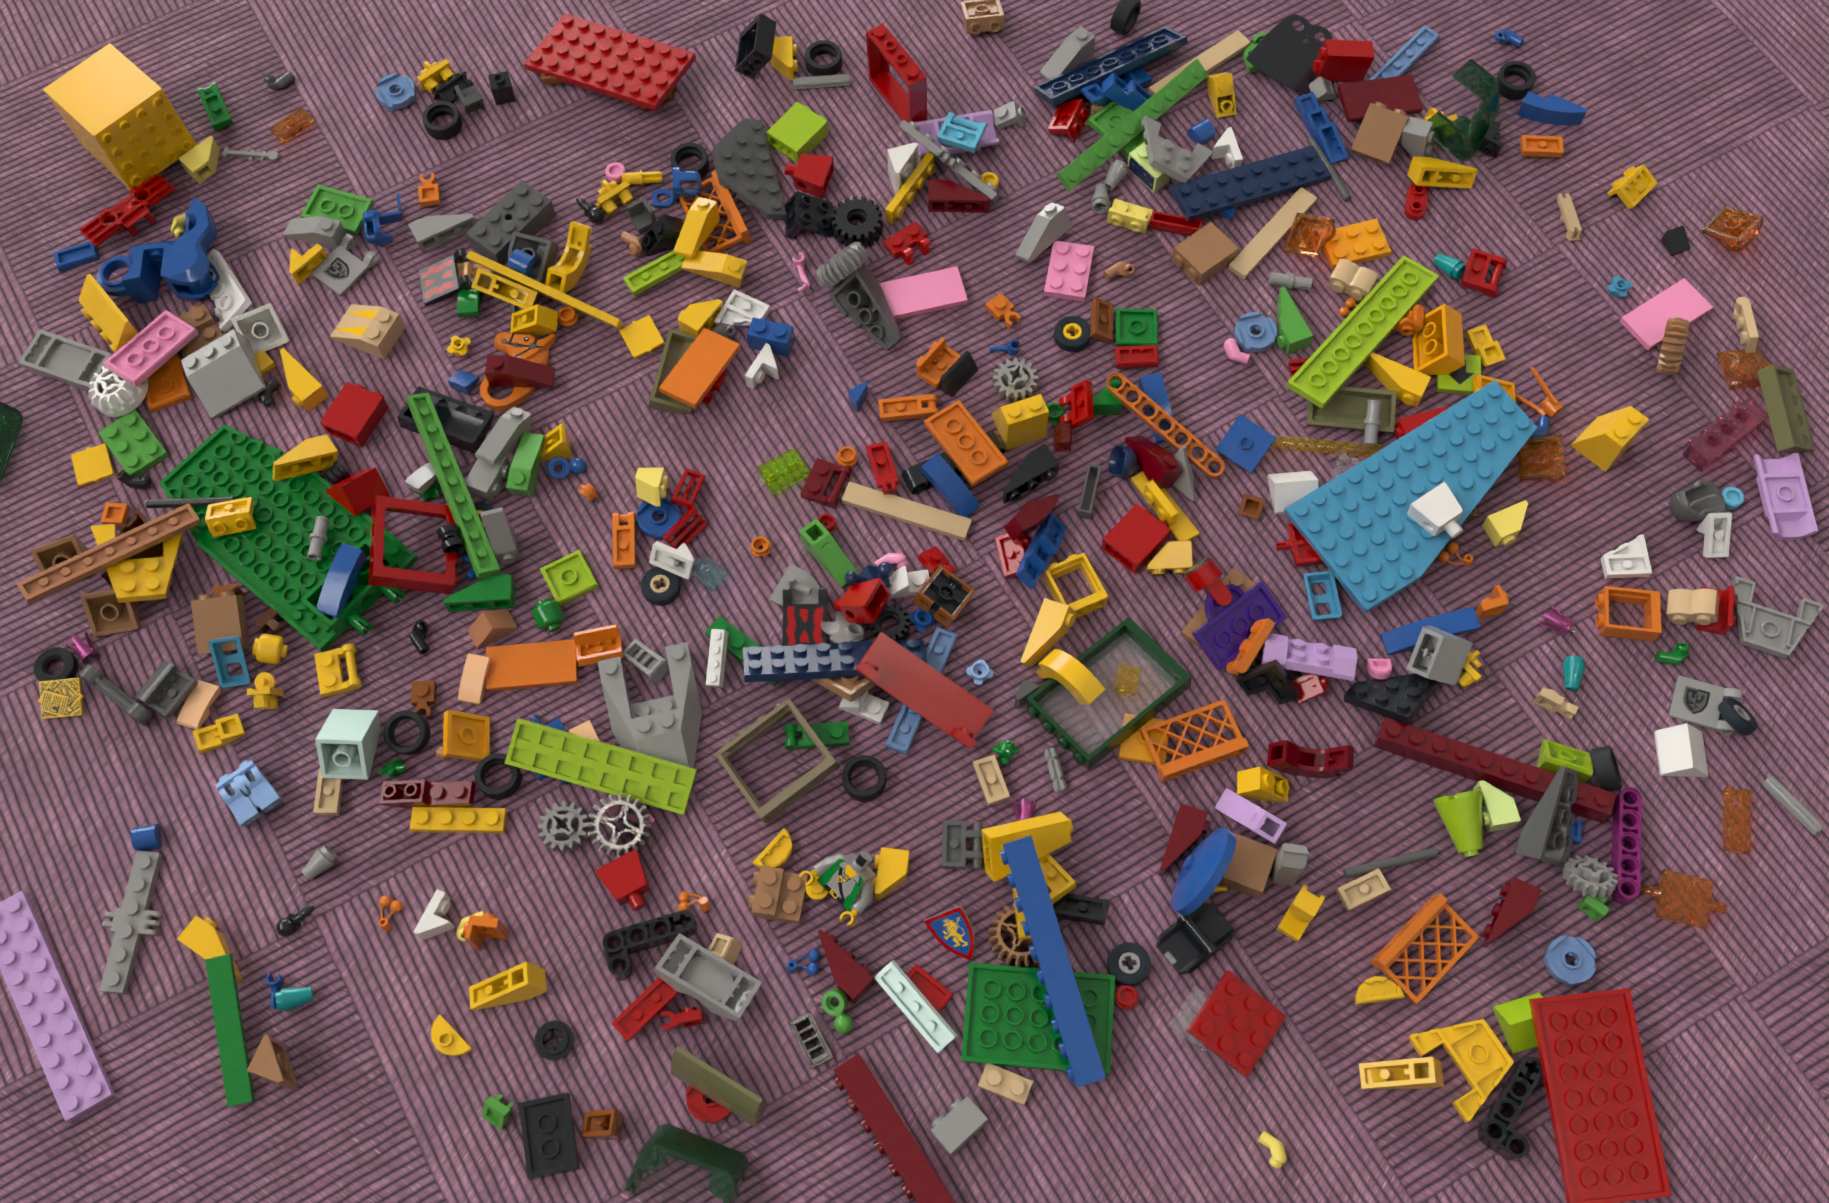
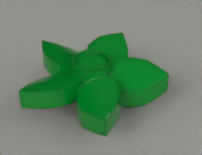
M433 482L423 494L417 491L415 493L422 495L424 502H427L430 496L435 499L440 498L437 491L440 488V484Z
M402 759L395 760L392 763L384 761V768L377 770V774L387 773L388 777H396V773H402L406 769L402 765Z

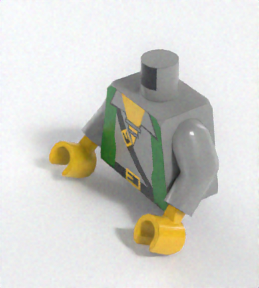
M861 851L858 856L854 853L847 855L839 853L826 857L816 864L811 872L803 871L799 875L800 879L807 874L811 876L810 881L804 884L805 886L812 885L815 877L819 876L817 881L847 910L840 915V921L844 922L848 916H851V921L847 924L848 927L855 926L856 916L861 915L873 900L874 885L872 882L875 874L867 867L872 861V857L865 851Z

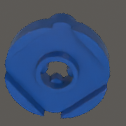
M663 498L661 506L658 507L646 501L640 505L637 512V521L640 530L646 536L662 541L664 540L662 536L681 519L678 505L676 503L675 505L670 504V498ZM655 515H664L663 520L655 521Z

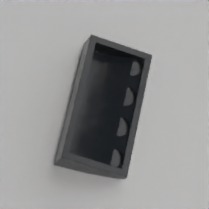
M418 386L413 395L429 393L449 444L476 453L489 431L494 418V412ZM406 403L397 416L400 427L420 434L408 403Z

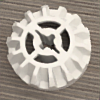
M102 366L103 372L99 375L94 374L96 380L89 383L88 397L92 401L91 404L106 416L120 417L130 413L141 404L147 394L148 379L136 388L124 379L122 380L105 366Z

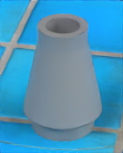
M1115 160L1110 164L1105 182L1103 183L1107 186V190L1113 191L1128 174L1127 170L1129 167L1125 162Z
M1100 183L1095 186L1090 206L1095 213L1103 214L1108 211L1111 204L1107 186Z
M326 845L322 848L318 847L301 871L309 880H313L317 875L333 866L338 856Z

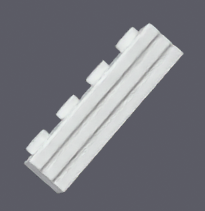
M711 629L706 685L709 687L723 688L729 632L723 629Z

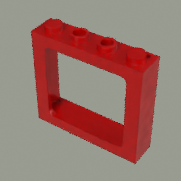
M883 23L867 31L869 81L901 121L905 120L908 123L910 121H926L927 76ZM890 65L908 85V94L892 76Z
M377 495L372 505L369 585L450 594L452 589L457 587L458 574H455V567L459 563V554H456V552L446 553L444 574L390 568L383 565L385 511L447 519V524H455L449 506Z

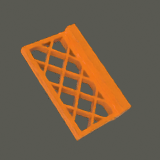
M715 170L711 172L712 177L701 182L702 194L696 195L693 203L685 202L684 198L688 196H678L686 215L689 211L688 207L691 208L698 197L721 202L718 208L719 218L721 215L728 217L725 225L718 223L715 227L723 229L720 237L713 236L712 231L702 244L703 251L719 253L742 241L747 244L753 240L728 188L725 189L719 184ZM697 184L688 189H697ZM713 185L714 188L711 195L703 193L704 188ZM727 231L735 232L737 235L730 240L724 239ZM709 240L717 241L715 247L707 249Z
M1225 699L1140 729V733L1158 771L1157 776L1160 783L1244 754L1249 747L1246 738L1242 737ZM1222 708L1225 714L1223 721L1210 716L1214 709ZM1199 716L1206 719L1202 729L1189 724L1192 717ZM1208 721L1221 726L1217 735L1205 731ZM1177 723L1184 726L1182 735L1178 736L1169 732L1170 725ZM1223 727L1233 731L1235 739L1228 741L1221 738L1220 735ZM1187 728L1200 733L1196 743L1183 738ZM1157 731L1164 734L1160 744L1150 740L1148 733ZM1202 735L1215 740L1213 747L1206 748L1199 745ZM1166 736L1179 741L1175 750L1162 745ZM1181 742L1194 747L1192 754L1186 756L1178 752ZM1160 750L1173 755L1170 762L1161 764L1158 757Z
M1441 893L1432 896L1370 961L1376 969H1380L1397 986L1399 985L1404 995L1414 1005L1422 1000L1479 938L1469 925L1446 903L1448 900ZM1443 910L1450 916V926L1439 925V914ZM1425 929H1434L1435 942H1423V931ZM1439 929L1451 930V943H1440ZM1456 930H1463L1470 937L1465 944L1457 943ZM1410 945L1419 946V959H1408L1407 948ZM1424 946H1435L1436 960L1424 959ZM1440 946L1452 947V958L1450 960H1441ZM1394 962H1403V976H1396L1389 967ZM1408 962L1419 963L1420 977L1409 976ZM1425 963H1436L1437 974L1434 977H1425ZM1409 980H1420L1421 991L1416 996L1409 990Z

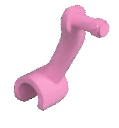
M799 252L798 257L800 260L792 258L793 266L798 269L800 279L804 284L798 288V292L802 293L804 289L810 288V282L803 268L805 265L804 255Z
M621 805L612 806L606 812L618 816ZM627 813V820L638 823L636 815ZM651 815L650 818L644 820V823L654 822V818Z

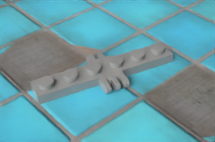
M903 120L899 127L935 155L947 167L960 175L982 194L989 197L992 202L995 203L1000 196L996 193L998 189L990 182L987 184L983 183L980 174L974 170L968 171L965 168L967 164L958 157L956 160L950 156L951 152L943 145L940 148L935 145L934 142L936 140L928 133L925 135L919 132L920 127L913 121L908 123Z
M136 851L122 907L116 908L115 912H105L104 917L113 920L103 921L102 927L110 928V932L114 933L99 989L103 993L127 995L141 937L157 936L158 931L150 930L149 928L160 926V922L152 920V917L162 918L163 913L151 911L149 907L163 857L161 853Z

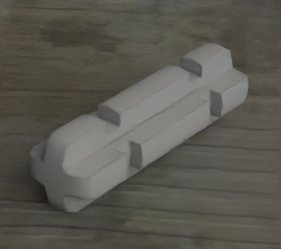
M1048 748L1045 750L1044 755L1046 761H1048L1047 766L1051 780L1054 781V791L1056 793L1064 792L1067 789V785L1063 779L1064 774L1060 760L1057 759V749Z

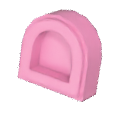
M1367 659L1366 665L1370 676L1381 680L1390 677L1392 671L1390 659Z

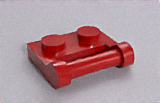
M1472 248L1460 285L1484 292L1488 297H1496L1499 290L1497 286L1502 271L1506 268L1507 260L1503 257ZM1489 264H1491L1495 268L1490 283H1486L1484 280Z

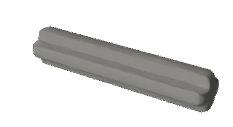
M849 74L793 78V88L795 90L849 86L851 83Z
M1771 775L1763 781L1762 785L1812 834L1815 835L1823 829L1824 825L1774 776Z

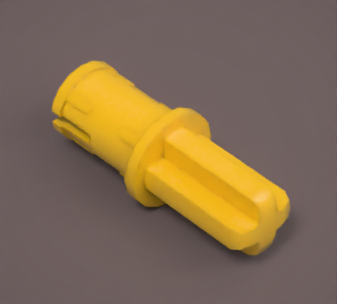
M640 170V172H622V183L627 180L630 185L641 184V186H644L645 183H661L663 180L662 172L660 171L643 172Z

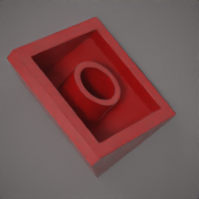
M376 467L360 470L326 489V493L355 517L371 509L377 495L390 497Z

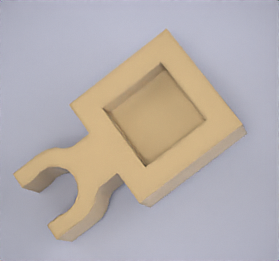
M1544 687L1537 694L1533 702L1554 714L1557 711L1570 720L1579 708L1574 704L1565 702V698L1560 696L1555 690Z

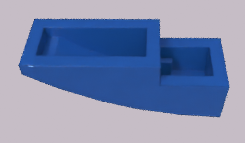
M1112 73L1102 82L1103 95L1133 111L1152 96L1134 79L1126 84L1115 73Z
M1529 91L1517 115L1546 124L1580 125L1588 109L1551 93L1548 99Z
M1161 372L1140 377L1139 389L1173 417ZM1151 407L1144 408L1147 417L1154 415L1155 412ZM1162 421L1159 423V428L1167 431L1171 428V425L1167 421ZM1152 430L1156 444L1166 442Z
M938 452L921 466L920 472L934 485V490L959 516L967 518L980 506L964 482Z
M345 543L341 544L324 581L316 608L317 611L334 618L339 617L359 582L357 575L367 559L363 550Z

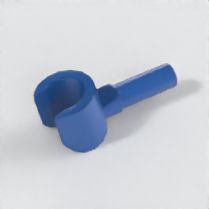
M1013 339L1009 342V345L990 346V351H1007L1009 355L1015 356L1020 350L1016 348L1020 342Z
M268 973L266 982L271 987L270 1009H276L275 992H278V989L283 986L284 979L278 973L277 980L273 982V976Z

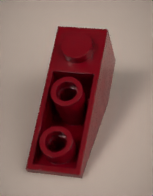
M1516 877L1509 883L1504 882L1499 892V895L1502 896L1500 903H1495L1490 914L1493 916L1491 925L1487 923L1481 936L1485 938L1482 946L1486 947L1533 912L1542 890Z
M820 929L818 931L819 938L836 987L843 991L847 998L855 1005L874 984V978L872 977L874 973L865 964L860 966L854 960L856 956L848 948L845 947L843 950L838 946V940L829 931L825 934Z

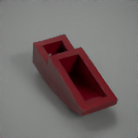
M1058 493L1026 503L1004 527L1013 542L1032 533L1055 507L1060 497Z

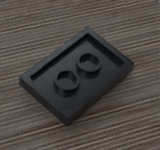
M567 1092L518 1103L528 1180L579 1170L570 1094Z

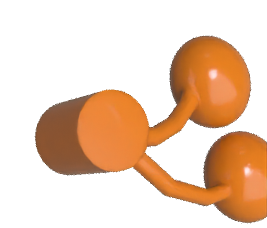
M1348 298L1345 301V306L1339 309V315L1346 317L1350 314L1349 308L1358 306L1356 305V300Z
M1451 542L1447 546L1448 552H1441L1438 555V560L1441 563L1465 564V566L1470 567L1473 565V556L1467 554L1462 559L1458 554V544ZM1449 553H1456L1457 557L1463 562L1454 563L1449 561Z
M686 891L679 894V901L681 903L678 905V911H688L689 906L696 902H699L702 912L709 911L710 905L707 897L689 894ZM690 896H696L699 898L697 900L692 901L689 904L687 903Z
M384 895L379 899V904L382 907L380 910L381 919L378 925L384 932H388L392 928L389 922L390 916L394 912L401 911L403 904L399 900L392 901L389 896ZM390 906L391 913L387 919L383 918V908Z

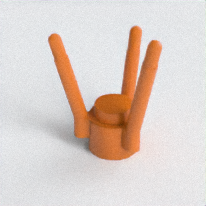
M1531 367V372L1539 382L1547 398L1540 403L1542 408H1539L1515 393L1516 399L1538 412L1541 416L1548 415L1549 418H1552L1564 407L1553 396L1536 369Z

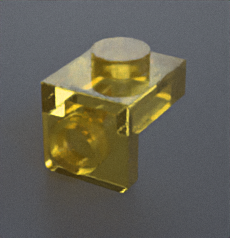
M1119 662L1112 690L1117 691V693L1123 696H1134L1139 686L1138 681L1142 668Z

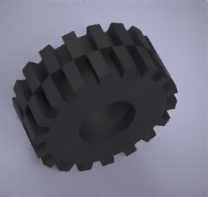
M853 196V200H850L848 197L845 199V203L840 201L838 208H834L832 228L834 237L838 239L840 245L845 243V247L854 242H860L866 249V245L871 247L874 245V241L878 242L880 240L879 235L882 236L883 233L882 211L879 210L878 204L874 205L873 200L866 201V197L863 196L861 200L857 196ZM856 218L865 220V223L862 225H852L849 222Z

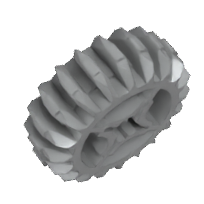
M854 242L839 251L817 269L816 275L821 284L823 283L825 287H831L851 275L868 260L867 250L860 242Z
M618 793V800L614 801L613 795L610 794L608 795L609 803H606L601 798L600 803L603 807L593 806V809L598 812L597 815L593 813L588 815V817L595 819L594 823H587V827H594V831L588 832V836L596 834L597 837L591 843L595 845L600 841L602 843L598 848L600 852L605 846L608 847L606 853L608 856L611 855L612 849L616 850V857H620V850L623 849L625 854L629 853V847L638 851L635 843L638 842L643 846L645 842L640 837H649L650 835L648 832L643 831L644 828L651 827L650 823L644 824V820L650 818V814L642 816L641 812L646 809V806L644 805L638 809L636 806L640 800L636 799L633 804L630 803L631 795H627L626 801H623L622 793ZM617 805L622 806L616 818L602 816L608 808ZM628 809H631L636 814L639 823L638 828L627 822ZM623 813L622 824L631 830L626 828L624 830L620 829L621 832H617L616 837H614L616 827L612 823L607 822V820L611 822L614 820L618 821L617 819H620ZM599 822L611 828L612 834L609 842L601 835ZM628 832L636 835L629 843L616 845L621 833Z

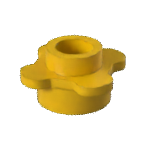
M451 337V344L447 348L448 353L458 357L465 356L469 351L468 345L471 344V340L467 337Z

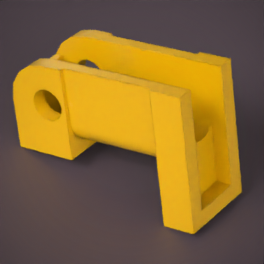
M1305 884L1276 929L1296 942L1299 941L1325 899V896L1322 894L1320 897H1317L1307 891L1308 886Z

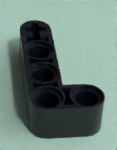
M682 910L608 932L602 941L607 966L613 977L620 981L630 978L633 973L630 954L671 943L679 933L687 938L694 935L697 931V922L690 911ZM684 920H688V927L686 928L682 926ZM672 923L675 924L676 931H674ZM659 927H668L664 935L656 934ZM644 933L642 941H633L636 934ZM621 940L618 948L610 949L612 941ZM621 962L626 963V968L622 972H615L617 964Z
M1535 1057L1524 1058L1515 1065L1478 1129L1479 1140L1509 1161H1516L1525 1157L1530 1150L1528 1140L1512 1129V1126L1543 1074L1541 1062ZM1526 1066H1529L1531 1068L1529 1071L1531 1074L1524 1079L1522 1077L1528 1071V1068ZM1512 1085L1520 1088L1521 1097L1513 1093ZM1500 1106L1508 1109V1118L1501 1114ZM1488 1126L1496 1130V1139L1489 1136L1487 1132ZM1510 1142H1515L1519 1146V1154L1511 1151Z

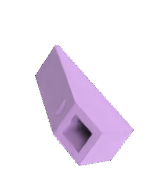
M1228 788L1225 789L1215 806V809L1275 845L1288 826L1286 822Z

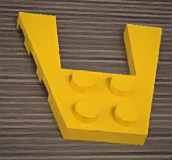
M115 524L91 526L97 546L116 537ZM183 532L163 541L164 557L123 560L106 568L118 603L167 599L173 577V568L177 562L179 546H181L183 540Z

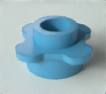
M1614 276L1612 284L1608 285L1607 289L1613 297L1625 298L1628 295V289L1632 288V283L1621 279L1619 276Z

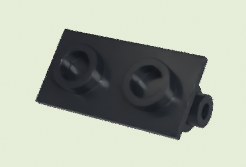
M466 71L461 74L456 73L451 77V81L446 84L441 83L434 89L433 99L439 98L437 101L452 103L457 99V96L453 93L455 92V86L458 85L460 90H464L474 86L470 79L466 80Z

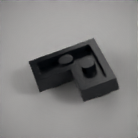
M1277 659L1247 670L1244 673L1237 674L1236 681L1247 696L1268 689L1279 705L1300 697V690Z

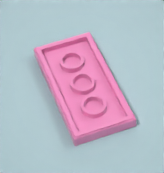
M958 266L879 283L895 320L968 304Z
M1683 278L1620 319V323L1649 351L1663 341L1666 323L1670 317L1683 318L1691 324L1710 312L1713 306Z
M165 310L103 362L107 369L137 388L198 335V331Z

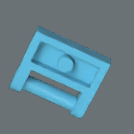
M949 112L937 136V142L975 153L982 136L986 132L987 123H977L957 117L955 113Z

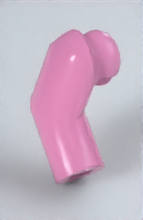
M1229 338L1226 340L1224 349L1228 358L1247 365L1250 354L1240 352L1235 339Z
M888 553L875 561L874 565L878 567L882 562L896 564L897 568L900 569L903 566H907L908 561L902 553Z

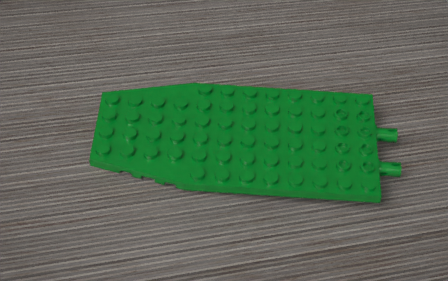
M223 424L159 482L169 499L232 496L236 499L253 498L255 503L253 519L256 523V529L212 537L205 522L208 506L192 507L199 517L201 524L190 528L189 531L200 548L269 608L272 607L284 621L319 651L324 652L350 625L358 630L361 635H367L368 632L365 628L371 631L373 625L361 615L383 593L395 604L401 602L397 599V596L402 600L405 597V593L399 588L369 585L372 518L365 512L357 517L352 515L326 493V489L332 485L316 472L274 481L272 479L273 462L286 453ZM317 516H324L330 520L326 534L328 540L324 544L321 560L312 561L307 558L310 546L309 536L313 533L315 518ZM384 529L383 565L385 567L408 570L419 559L418 556ZM345 543L363 550L367 559L357 575L359 582L339 617L334 618L317 611L316 608L330 566L341 544Z

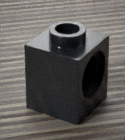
M508 71L488 75L496 105L515 102Z

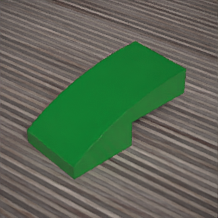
M474 288L459 291L457 301V315L459 318L480 316L481 291Z

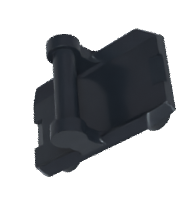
M1203 903L1193 913L1186 916L1181 915L1174 924L1159 935L1156 947L1179 975L1192 973L1233 939L1234 928L1212 903Z

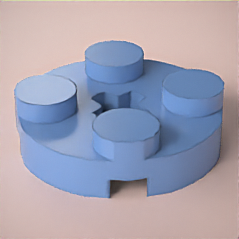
M390 74L383 77L378 83L379 87L375 91L377 99L383 107L388 108L391 112L402 109L414 103L417 99L414 82L407 75L403 77L398 74Z
M1250 312L1239 318L1235 326L1234 338L1244 352H1262L1273 346L1277 327L1270 317L1266 318L1261 316L1262 313ZM1252 329H1255L1256 332L1260 331L1258 335H1253L1251 332Z
M1568 935L1560 936L1551 942L1546 949V954L1543 957L1546 968L1554 979L1565 986L1582 984L1590 979L1595 972V952L1590 944L1582 938L1567 937ZM1565 955H1567L1568 957H1571L1573 955L1575 957L1574 964L1576 966H1572L1571 964L1568 965L1566 963Z

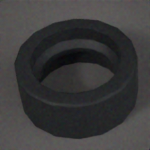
M1120 0L1111 18V30L1123 36L1131 31L1141 10L1140 0Z
M819 40L808 46L805 51V62L808 72L813 76L836 75L842 68V52L839 46L828 40ZM820 54H829L835 58L834 61L826 65L816 64L812 61L813 58Z
M1507 62L1500 67L1495 80V88L1505 98L1511 100L1523 99L1529 91L1531 92L1536 81V74L1533 68L1524 62ZM1504 76H1519L1524 79L1526 85H1512L1506 81Z
M447 101L432 103L424 110L422 115L427 133L438 140L453 138L461 131L463 125L458 108ZM440 115L453 116V120L445 126L438 127L432 125V121Z
M684 143L676 147L670 157L672 170L673 167H680L678 163L683 158L696 156L701 159V163L691 169H682L683 171L699 172L701 179L705 177L710 166L706 150L696 143Z
M407 710L395 712L384 724V742L396 753L404 755L419 753L430 740L431 730L429 723L425 717L416 712ZM406 719L415 721L420 729L418 739L410 746L398 744L394 737L396 726L399 722Z
M1608 745L1592 749V763L1600 788L1607 791L1621 789V775L1612 747Z
M494 753L488 755L476 767L474 775L476 785L485 796L491 799L502 800L509 798L521 785L522 775L520 768L504 764L506 754ZM499 764L508 766L512 773L510 781L498 789L488 787L485 782V775L488 770Z
M860 755L854 757L847 762L843 769L842 782L845 792L856 801L869 802L875 800L883 793L886 787L887 778L884 766L878 759L872 756ZM862 766L873 768L878 775L876 786L867 791H859L851 783V774L855 769Z

